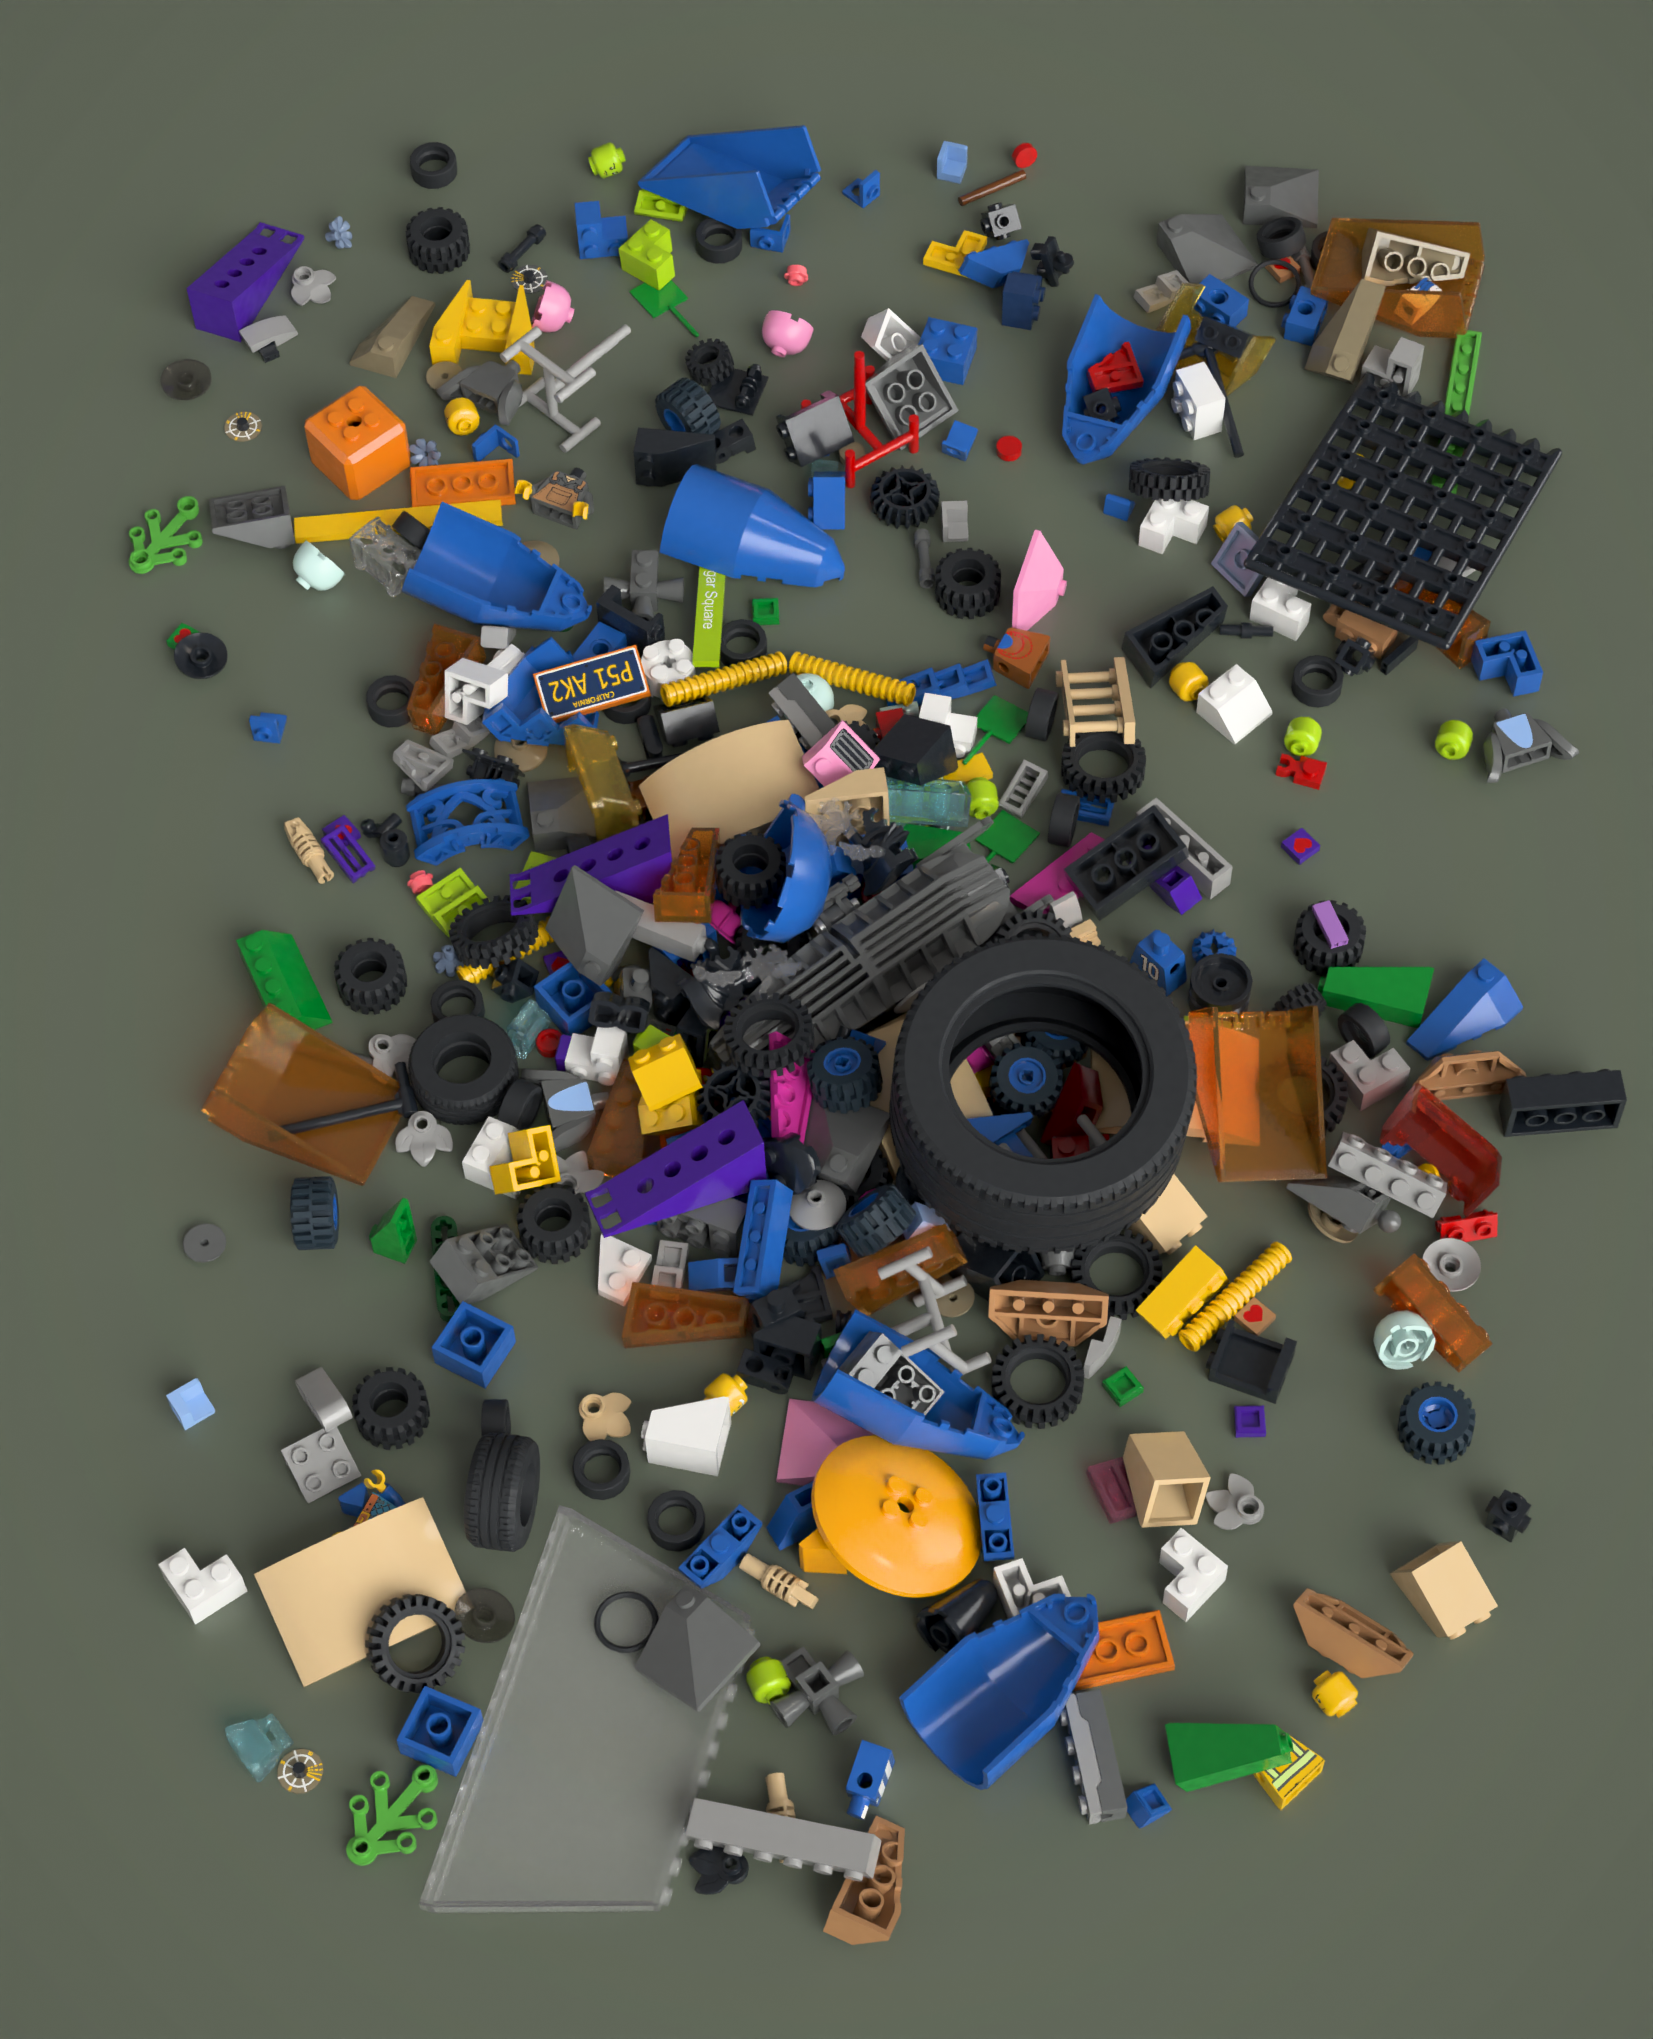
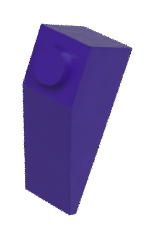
M1146 845V846H1145V849H1151V848H1152V847L1149 846V845ZM1179 866L1174 867L1149 885L1169 907L1180 915L1190 910L1203 899L1192 876Z

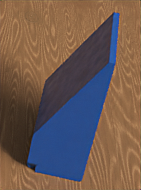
M806 126L688 135L638 181V184L642 189L736 229L761 228L776 224L785 213L802 199L820 181V175L815 172H820L821 168Z

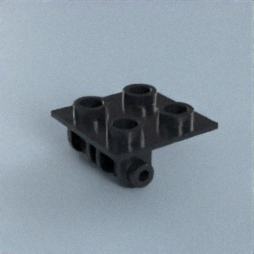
M752 364L747 368V371L734 368L733 371H729L730 376L728 378L723 376L724 381L716 380V384L712 385L708 394L715 406L753 416L769 379L768 376L762 375L761 367L758 364Z
M475 747L472 748V751L462 749V752L474 761L473 766L469 765L466 770V775L470 776V779H504L505 781L516 783L519 788L520 780L517 777H525V774L518 769L519 765L513 763V759L502 755H497V758H493L487 755V751Z

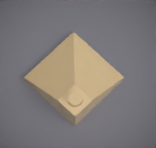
M884 767L856 770L804 797L805 812L814 819L824 833L828 846L835 845L849 849V837L856 832L860 835L866 834L862 813L863 811H869L873 807L879 809L874 815V821L877 823L881 819H887V825L889 826V797Z

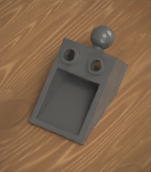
M1307 1173L1288 1183L1286 1187L1342 1222L1343 1228L1352 1233H1362L1377 1223L1383 1232L1393 1233L1401 1225V1218L1396 1211L1385 1210L1391 1197L1351 1177Z

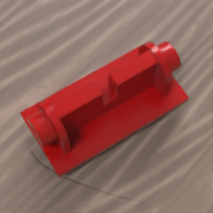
M1487 1209L1465 1214V1218H1461L1460 1215L1440 1217V1220L1435 1221L1436 1230L1440 1232V1239L1455 1238L1464 1242L1497 1237L1498 1214L1497 1212L1487 1211Z

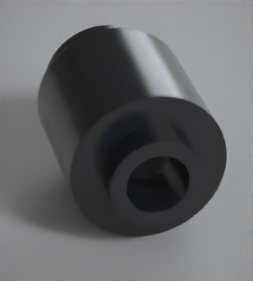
M390 829L384 832L380 838L384 861L392 867L405 865L410 857L406 834L399 829Z

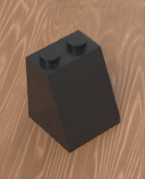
M907 714L900 718L872 750L880 758L874 768L884 767L886 777L919 786L953 773L958 769L951 726Z
M963 1231L941 1257L950 1277L956 1278L964 1275L974 1292L988 1302L990 1287L1017 1280L1040 1281L1046 1274L1036 1253L1028 1254V1251L1017 1253L1012 1249L1006 1251L1002 1250L1003 1247L998 1245L995 1248L990 1246L989 1243L978 1242V1238L974 1236L972 1238L966 1236V1233Z

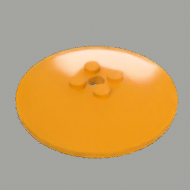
M877 1435L862 1436L851 1439L836 1447L826 1457L815 1475L811 1503L819 1533L837 1560L865 1583L881 1591L898 1596L912 1598L930 1597L953 1589L967 1577L975 1566L981 1551L977 1505L967 1486L956 1472L929 1450L894 1445ZM897 1503L904 1504L908 1508L909 1513L900 1510Z

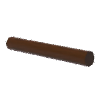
M1024 170L1015 172L958 197V201L961 206L967 205L1026 179V173Z

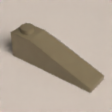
M1369 227L1362 250V279L1383 286L1418 283L1425 277L1430 281L1464 278L1471 253Z
M1363 279L1360 280L1312 345L1305 370L1353 385L1386 286Z
M411 296L359 344L350 360V366L397 378L435 307V302Z

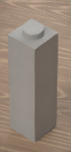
M615 891L644 910L632 938L692 962L696 961L700 953L703 954L706 951L704 948L707 939L705 925Z

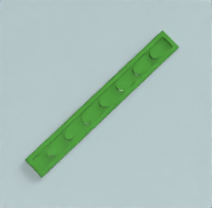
M1457 328L1445 399V414L1452 416L1460 410H1466L1469 416L1482 332ZM1451 443L1446 452L1461 457L1464 448ZM1433 474L1431 484L1442 488L1446 479ZM1458 484L1454 486L1451 493L1456 494Z

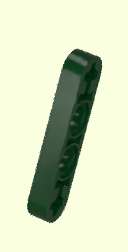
M449 1216L437 1217L431 1224L433 1256L444 1243L441 1234L442 1227L447 1226L448 1239L458 1236L456 1222ZM434 1268L438 1312L443 1321L449 1322L460 1306V1303L449 1288L441 1285L442 1278ZM447 1297H453L454 1312H448Z

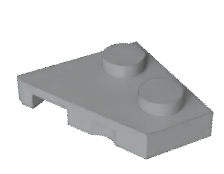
M408 739L393 752V761L424 792L432 788L453 768L454 759Z

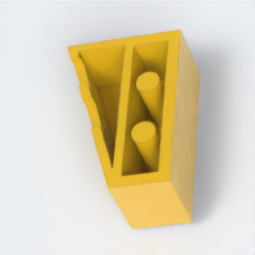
M1195 1245L1141 1303L1136 1311L1142 1319L1162 1337L1167 1339L1170 1335H1176L1184 1323L1230 1281L1222 1268Z

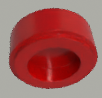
M1030 143L1018 145L1012 153V160L1019 168L1029 167L1037 158V151Z
M1014 436L1000 438L996 445L997 456L1004 461L1017 460L1022 454L1021 441Z
M545 1029L537 1035L536 1048L540 1055L547 1058L555 1057L560 1036H562L558 1030Z

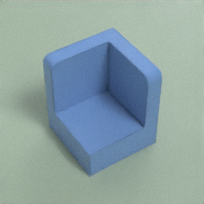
M948 141L943 142L937 158V179L961 183L967 168L968 147L966 145Z

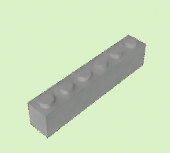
M694 1798L685 1834L694 1841V1846L697 1848L712 1850L713 1846L724 1848V1853L739 1857L742 1856L743 1852L754 1854V1859L768 1863L772 1862V1858L784 1860L783 1865L796 1869H802V1864L814 1866L813 1871L825 1875H832V1871L843 1872L844 1878L854 1881H862L863 1877L873 1879L882 1842L875 1834Z

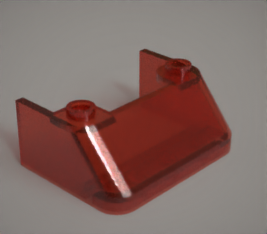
M1416 1083L1406 1093L1383 1124L1380 1143L1385 1145L1389 1142L1393 1146L1397 1144L1404 1146L1407 1143L1430 1164L1434 1165L1438 1171L1448 1178V1185L1450 1187L1448 1191L1451 1196L1457 1201H1464L1463 1213L1468 1217L1500 1185L1502 1156L1489 1141L1421 1084Z

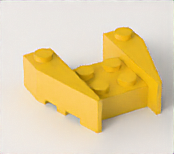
M466 280L433 328L429 345L432 366L443 361L458 364L462 349L502 353L529 332L532 327L524 286H519L516 302L473 298L471 281ZM533 341V342L530 343L529 345H531L533 348H535V346H534V341ZM520 351L510 359L519 364L521 371L518 374L532 375L534 361Z

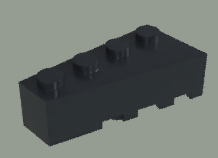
M1214 586L1125 632L1121 649L1151 689L1224 622L1228 605Z

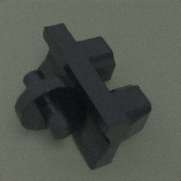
M1048 236L1045 244L1035 243L1030 252L1032 260H1042L1037 266V274L1044 279H1048L1051 287H1058L1059 277L1062 274H1068L1070 272L1069 269L1074 265L1072 255L1060 251L1054 236Z

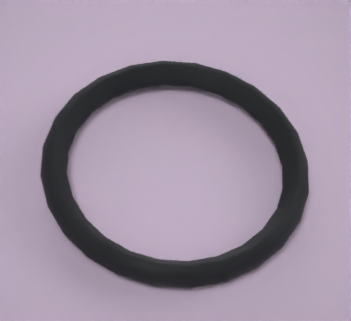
M1271 259L1258 264L1251 272L1248 281L1249 290L1253 298L1258 303L1271 308H1279L1290 304L1292 296L1285 301L1275 303L1263 300L1254 289V278L1257 272L1265 266L1282 265L1294 274L1296 288L1293 295H1297L1301 286V278L1296 268L1290 263L1278 259Z
M624 1591L609 1596L601 1603L594 1617L595 1633L602 1644L612 1651L619 1653L636 1652L646 1646L659 1617L654 1604L648 1598L639 1593ZM622 1598H633L644 1603L649 1608L653 1619L652 1628L648 1636L642 1642L628 1647L618 1646L608 1641L603 1635L600 1626L601 1616L606 1607Z

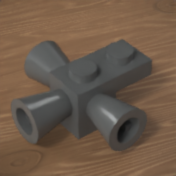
M632 550L630 581L605 576L604 593L611 585L621 589L622 599L630 598L631 611L646 621H650L654 617V612H658V598L684 603V577L658 582V550Z
M804 1646L781 1661L795 1692L773 1700L770 1704L775 1715L786 1728L807 1708L810 1709L813 1715L819 1711L822 1712L832 1735L842 1733L855 1722L857 1715L838 1699L839 1686L864 1677L860 1664L850 1651L846 1650L828 1670L821 1661L816 1663Z

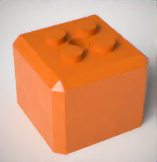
M356 386L305 420L304 428L311 462L350 500L362 499L410 467L411 455L405 423L365 386Z

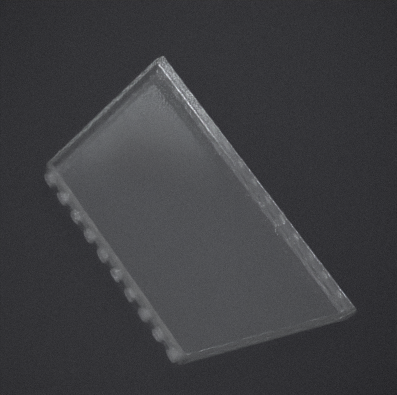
M559 1505L419 1902L420 1909L431 1913L660 1911L662 1906L668 1907L673 1888L669 1887L672 1876H678L682 1864V1858L679 1857L682 1846L687 1847L690 1840L685 1834L694 1798L698 1797L700 1788L705 1789L708 1784L710 1770H707L710 1759L715 1760L719 1748V1741H716L719 1730L724 1731L726 1727L728 1713L725 1710L728 1702L733 1703L738 1686L734 1684L737 1673H743L746 1662L703 1709L697 1712L635 1670V1666L644 1648L636 1652L619 1653L604 1646L595 1633L594 1617L604 1600L611 1595L626 1591L639 1593L648 1598L654 1604L660 1618L665 1606L686 1584L708 1597L754 1637L755 1628L751 1627V1616L707 1589H700L687 1577L575 1510ZM622 1598L606 1607L601 1616L600 1626L603 1635L608 1641L618 1646L628 1647L642 1642L648 1636L652 1628L653 1619L649 1608L644 1603L633 1598Z

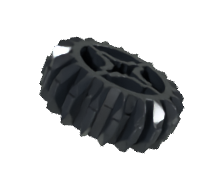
M901 465L900 469L896 470L894 467H891L890 473L883 471L881 477H876L871 487L870 503L879 521L885 520L887 526L894 523L897 529L900 525H905L908 530L910 525H915L918 528L920 521L927 524L929 517H934L935 510H938L940 491L937 488L936 480H932L930 473L924 474L923 468L916 471L913 465L909 469H905Z
M721 1061V1069L718 1071L716 1068L711 1067L712 1076L703 1075L702 1079L705 1084L702 1085L703 1088L698 1089L700 1094L696 1096V1102L700 1104L697 1106V1110L700 1115H703L702 1120L704 1123L721 1114L714 1110V1099L719 1100L723 1104L724 1111L744 1100L758 1129L759 1124L757 1120L767 1121V1115L764 1111H771V1103L769 1102L771 1101L770 1081L764 1077V1072L761 1071L759 1077L752 1076V1070L750 1069L746 1074L741 1071V1065L736 1068L733 1065V1061L730 1066ZM746 1082L756 1087L755 1096H751L749 1092H746Z

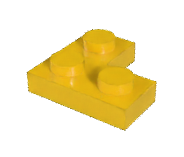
M964 230L956 247L932 241L923 258V265L963 276L958 270L964 261V257L974 251H984L987 245V236Z

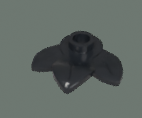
M713 1846L712 1850L699 1849L689 1857V1862L693 1869L701 1874L695 1886L696 1893L704 1895L717 1894L723 1891L728 1884L743 1882L749 1871V1863L745 1856L739 1857L724 1853V1848ZM736 1865L734 1869L729 1870L731 1866Z

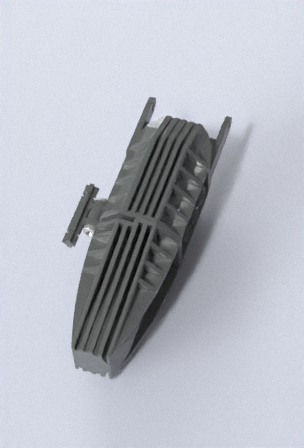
M988 816L917 863L913 871L862 906H860L856 898L851 900L846 898L848 892L852 893L861 887L859 879L853 873L842 879L841 884L838 882L830 887L823 912L813 924L819 935L779 966L749 997L755 995L757 1001L762 1000L761 993H767L768 999H772L774 992L780 993L781 1000H783L786 994L791 996L792 1002L795 999L801 1001L802 1007L805 1005L812 1017L815 1040L814 1049L811 1050L816 1052L815 1048L818 1044L836 1038L840 1025L866 1034L898 1015L894 1012V1008L906 996L933 979L937 972L941 973L942 968L946 964H951L952 960L956 957L960 959L963 953L971 952L977 946L984 947L987 942L991 941L998 928L1005 921L1019 913L1009 901V888L1006 887L983 855L974 854L966 845L993 825L994 821ZM1048 894L1021 913L1026 910H1031V912L1044 910L1049 907L1054 899ZM749 997L745 1000L748 1005L750 1004ZM763 1020L751 1025L746 1030L743 1040L751 1048L768 1051L770 1033L777 1031L792 1039L795 1035V1030L789 1023L783 1020ZM723 1026L709 1043L708 1058L710 1061L712 1060L717 1070L721 1069V1061L725 1062L727 1066H730L732 1062L726 1051ZM746 1082L747 1090L755 1088L753 1084Z

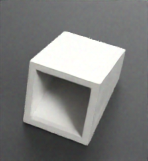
M723 1396L653 1410L650 1420L644 1421L641 1431V1438L644 1439L643 1451L647 1452L648 1463L718 1476L731 1427L729 1397Z

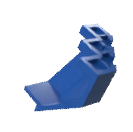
M550 637L536 648L531 646L508 674V696L491 709H484L482 723L499 741L511 742V739L527 741V744L549 746V744L565 745L567 749H577L596 736L599 713L597 711L582 715L578 712L568 720L556 723L543 709L533 674L575 662L570 650L565 652Z

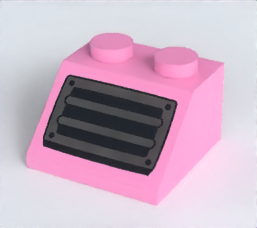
M843 720L802 756L804 766L824 787L856 770L873 769L880 760Z

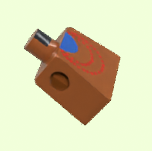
M1011 627L1007 629L1002 640L988 636L983 650L994 654L993 669L996 672L1030 689L1050 652V636Z

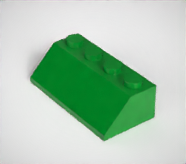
M260 930L236 940L241 959L280 1044L332 1023V1019L292 934Z

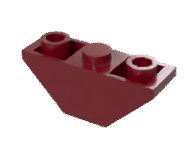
M1075 1062L1073 1063L1040 1140L1042 1143L1051 1146L1052 1138L1087 1135L1077 1123L1080 1115H1086L1096 1125L1103 1109L1098 1071Z

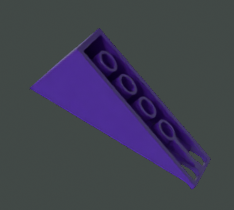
M260 222L257 228L186 288L196 329L241 342L242 337L239 330L253 323L305 239L304 235ZM263 229L275 231L270 237L260 235ZM286 235L297 238L292 244L281 241Z
M668 814L521 873L509 874L511 916L553 912L570 870L574 865L612 890L619 891L644 902L676 901ZM530 880V884L519 889L513 888L514 881ZM531 897L530 904L514 908L515 900Z
M744 1100L594 1190L585 1192V1197L603 1237H610L749 1192L751 1180H766L764 1141ZM609 1193L612 1200L601 1207L595 1208L591 1198ZM617 1212L621 1222L612 1228L604 1229L600 1220Z

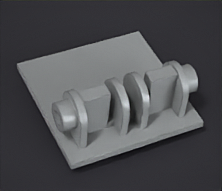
M337 1426L327 1432L321 1429L281 1450L288 1469L291 1470L307 1504L361 1476Z

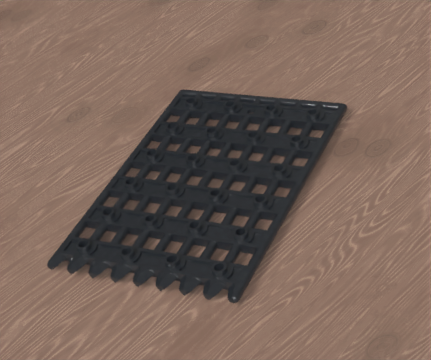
M1366 373L1249 552L1243 565L1246 569L1442 650H1448L1560 460L1562 450L1555 448L1545 454L1540 452V443L1537 438L1530 439L1523 444L1517 443L1516 433L1512 428L1497 435L1492 433V423L1489 419L1472 425L1468 423L1469 416L1466 410H1460L1452 416L1445 414V405L1441 400L1433 402L1429 406L1422 405V398L1418 391L1411 392L1405 397L1397 395L1398 387L1394 381L1379 388L1374 386V376L1371 373ZM1356 405L1370 411L1366 419L1351 414ZM1379 415L1394 420L1389 429L1375 424ZM1403 424L1417 429L1413 438L1398 433ZM1427 434L1441 439L1436 448L1422 442ZM1336 436L1351 441L1346 450L1332 445ZM1451 443L1465 449L1461 457L1446 452ZM1360 445L1374 450L1370 459L1355 454ZM1474 453L1489 458L1484 467L1470 462ZM1384 455L1399 460L1394 469L1379 464ZM1498 463L1513 468L1509 476L1494 471ZM1408 464L1422 470L1418 478L1403 473ZM1317 466L1331 471L1326 481L1312 475ZM1522 472L1537 477L1533 486L1518 481ZM1432 474L1446 479L1442 488L1427 483ZM1341 476L1355 481L1350 490L1336 485ZM1456 484L1471 489L1466 498L1451 493ZM1365 486L1379 491L1374 500L1360 495ZM1480 493L1494 498L1490 508L1475 502ZM1389 495L1403 501L1398 510L1384 505ZM1297 497L1311 503L1306 512L1292 507ZM1504 503L1519 509L1514 517L1499 512ZM1413 505L1427 510L1422 520L1408 514ZM1321 507L1335 512L1330 522L1316 517ZM1437 515L1452 520L1447 530L1432 524ZM1345 517L1359 522L1354 532L1340 526ZM1461 525L1476 530L1471 539L1456 534ZM1369 527L1384 532L1379 542L1364 536ZM1277 529L1291 534L1286 544L1272 539ZM1485 535L1500 540L1496 549L1481 544ZM1393 537L1408 542L1403 552L1388 546ZM1301 539L1315 544L1310 554L1296 549ZM1418 547L1433 552L1428 561L1413 556ZM1325 549L1340 554L1335 564L1320 558ZM1442 557L1457 562L1452 572L1437 566ZM1349 559L1364 564L1359 574L1344 568ZM1467 566L1482 572L1477 581L1462 576ZM1374 569L1389 574L1384 584L1369 579ZM1398 579L1413 584L1408 594L1393 588ZM1352 586H1358L1361 589L1357 590L1354 589ZM1423 589L1438 595L1433 604L1418 599ZM1448 599L1462 604L1458 614L1442 609Z

